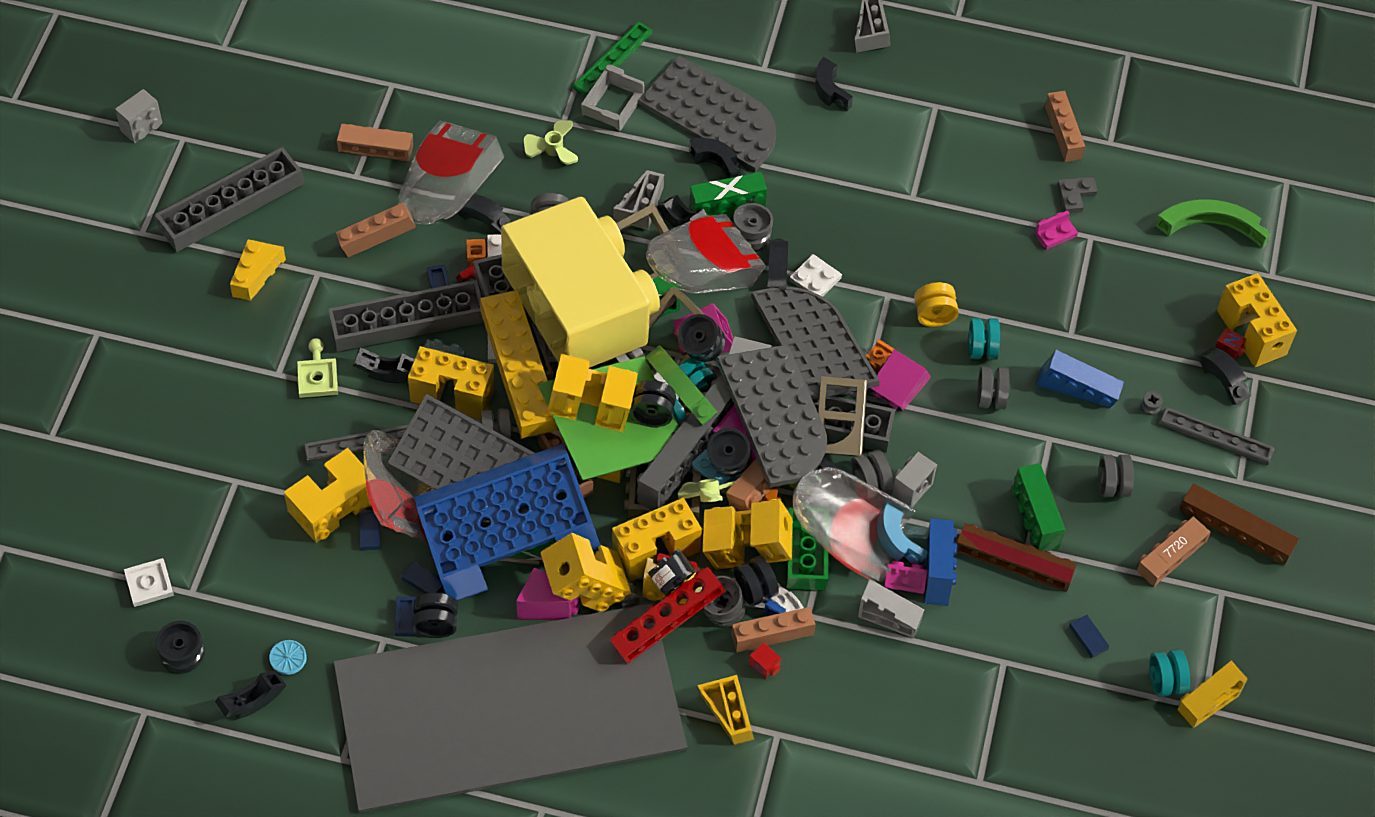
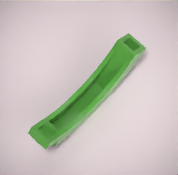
M1209 199L1192 200L1174 205L1159 214L1155 224L1156 227L1168 236L1192 224H1221L1238 230L1261 248L1267 244L1271 234L1266 228L1259 225L1261 218L1251 211L1229 202Z
M658 345L646 356V359L667 384L672 386L678 397L702 425L718 413L661 345Z

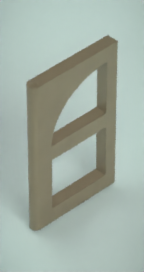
M821 376L818 415L822 424H824V419L854 422L851 433L844 440L827 445L825 454L855 457L862 455L867 380ZM826 385L857 388L855 413L825 411Z

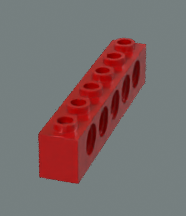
M708 567L696 572L692 579L681 583L673 593L665 595L657 605L649 607L645 614L633 619L623 630L617 631L610 641L627 664H629L724 593L725 589ZM698 587H703L702 591L695 592ZM682 599H687L684 604H679ZM666 611H671L668 616L663 617ZM654 623L652 628L646 629L648 624ZM638 635L636 640L630 641L632 636Z

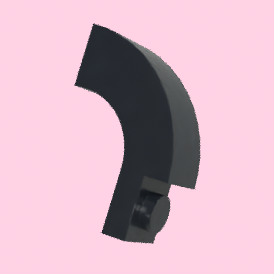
M823 56L816 70V92L827 106L835 103L839 108L848 111L852 107L853 96L833 82L837 73V65Z
M711 138L690 140L689 151L696 164L702 162L714 163L723 170L727 179L738 177L737 155L728 145Z
M467 193L461 195L451 208L464 220L473 218L482 221L498 235H501L502 225L513 222L502 212L503 208L500 205L478 194Z
M678 195L668 198L657 206L664 218L674 228L686 234H689L690 221L707 216L704 209L692 211L687 208Z
M780 238L769 240L767 289L778 288L785 291L788 241Z
M360 347L353 366L369 373V378L387 383H404L408 381V375L415 359L403 353L397 358H386Z
M1211 348L1197 356L1205 373H1212L1221 381L1233 405L1251 396L1244 382L1247 379L1246 375L1228 353L1218 348Z
M276 670L260 673L258 678L247 688L236 693L218 696L215 703L225 717L235 715L237 719H241L268 705L287 685Z

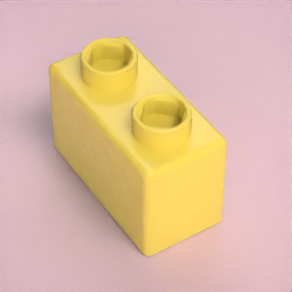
M577 197L501 226L502 271L514 291L518 290L523 306L558 363L561 354L590 361V368L647 345L649 317L651 314L659 311V295L649 274L644 270L632 273L623 259L625 253L623 238L617 224L611 217L597 218L584 197Z

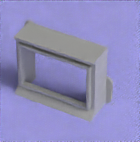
M607 65L581 104L582 116L586 115L614 126L620 132L638 106V100L645 93L644 82L625 75L623 69ZM610 84L634 93L620 115L595 107Z

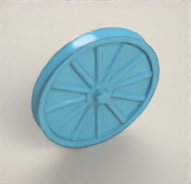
M284 640L277 643L269 655L272 668L284 675L300 671L307 659L304 647L294 640Z

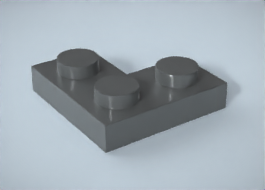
M1094 177L1058 181L1064 212H1083L1084 207L1081 197L1097 196L1098 191Z

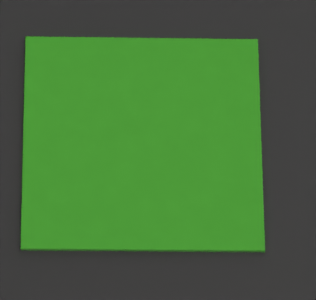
M644 356L593 369L607 373L609 366L636 372L638 373L636 384L645 380H656ZM554 380L538 384L547 406L549 405ZM584 403L579 405L576 420L552 415L582 480L654 461L673 437L671 434L673 432L676 433L680 428L674 415L668 425L655 428L643 426L635 422L630 416V411L623 432L595 426L598 407Z

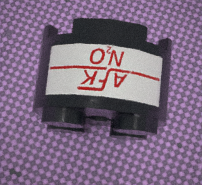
M680 549L675 550L670 555L671 558H662L657 563L659 567L656 566L648 572L653 582L664 595L676 590L681 583L689 580L696 573L693 565Z

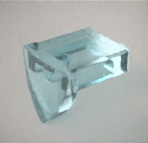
M905 525L903 534L907 539L909 537L928 539L930 528Z

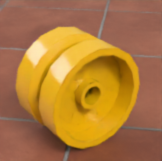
M942 282L930 283L915 292L914 300L917 307V317L924 326H944L953 322L958 317L959 310L953 286Z

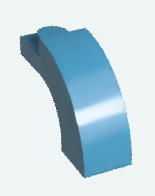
M887 503L880 511L877 519V533L882 546L895 560L899 561L902 557H905L910 563L919 565L926 558L928 551L906 538L901 529V518L904 513Z

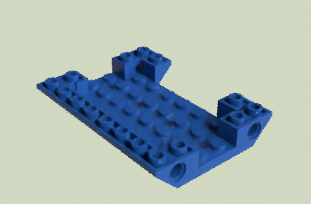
M564 443L415 497L416 507L444 590L447 595L454 597L457 601L488 590L480 569L481 566L553 540L557 542L570 533L588 539L593 552L599 550L600 542ZM565 492L567 497L564 500H557V494ZM521 506L529 507V511L526 514L518 512ZM485 519L491 520V525L487 528L481 527V522ZM446 533L453 534L452 540L448 542L443 540V536Z

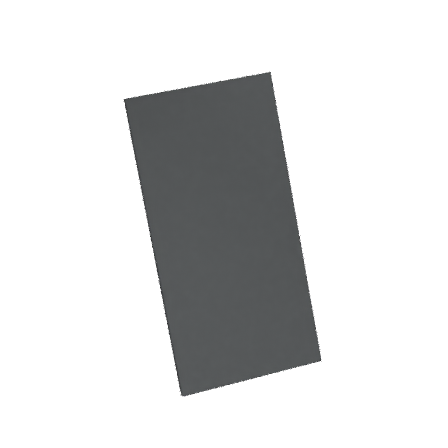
M653 603L334 661L359 813L687 751V743L662 639L629 664H627L610 641L617 631L623 630L633 619L645 614L646 610L653 606ZM654 623L648 624L646 629L652 628ZM638 635L632 636L630 641L636 640Z

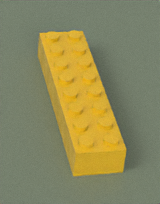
M518 290L480 298L482 318L521 439L559 430L552 415L546 414L548 406L538 387L539 383L547 382V378Z

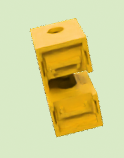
M1256 273L1226 285L1217 312L1232 331H1234L1235 327L1250 322L1244 336L1246 338L1244 343L1246 349L1244 352L1254 367L1286 356L1297 329L1260 275Z
M420 346L408 375L410 401L421 404L426 394L440 401L446 383L450 379L453 380L455 386L456 410L468 417L482 420V410H488L495 391L494 365Z
M561 354L546 414L576 420L579 405L584 403L598 407L595 426L623 432L629 415L638 373L609 366L607 373L589 369L590 361Z
M348 448L324 464V467L328 470L329 481H327V484L329 486L321 490L307 475L284 491L288 512L316 543L326 539L332 531L340 527L339 520L351 511L357 515L368 506H372L366 485L371 481H375L376 478Z
M681 498L613 527L612 550L619 553L628 581L631 582L644 576L647 558L653 559V563L656 564V538L661 537L670 555L675 550L680 549L687 558L700 552L702 528L685 499Z
M780 499L751 503V510L736 512L733 506L713 507L712 509L704 510L703 553L716 570L734 568V566L743 563L745 546L755 547L768 563L792 560V517Z
M573 533L540 552L553 594L570 601L580 596L583 606L599 612L607 610L609 606L624 600L627 595L631 594L619 553L600 545L598 546L599 551H596V554H594L590 541Z

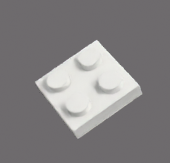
M813 254L790 276V282L801 289L814 292L823 297L841 279L842 274Z
M163 558L124 569L134 607L174 596Z

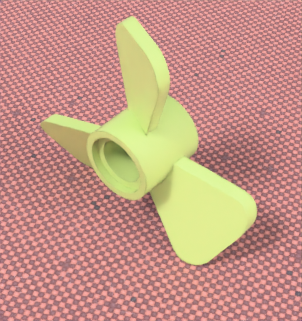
M566 120L557 121L554 124V131L548 132L545 138L527 134L524 137L526 156L532 158L546 151L548 155L558 156L560 162L565 165L576 163L578 157L563 147V136L573 127V122Z
M718 479L701 480L699 484L687 482L679 490L678 498L686 499L700 495L701 502L722 500L720 492H727L736 481L719 485Z

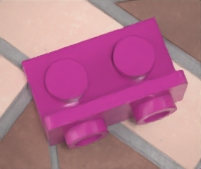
M1068 211L1059 212L1049 219H1043L1038 222L1035 235L1046 250L1077 237L1078 232L1069 221L1070 213Z
M892 561V564H887L884 587L924 594L928 570H924L922 565L912 564V567H905L903 562Z

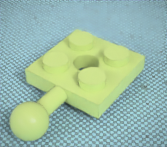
M312 339L308 347L313 353V360L297 361L299 397L338 395L336 358L321 360L320 352L323 350L324 344L320 339ZM316 375L323 377L319 381L313 380V377Z

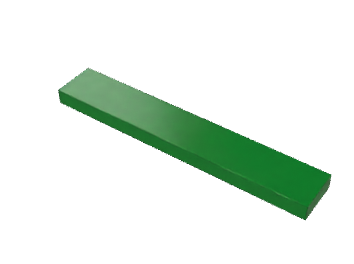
M638 21L573 85V89L586 97L606 69V66L613 65L619 67L652 34V29Z

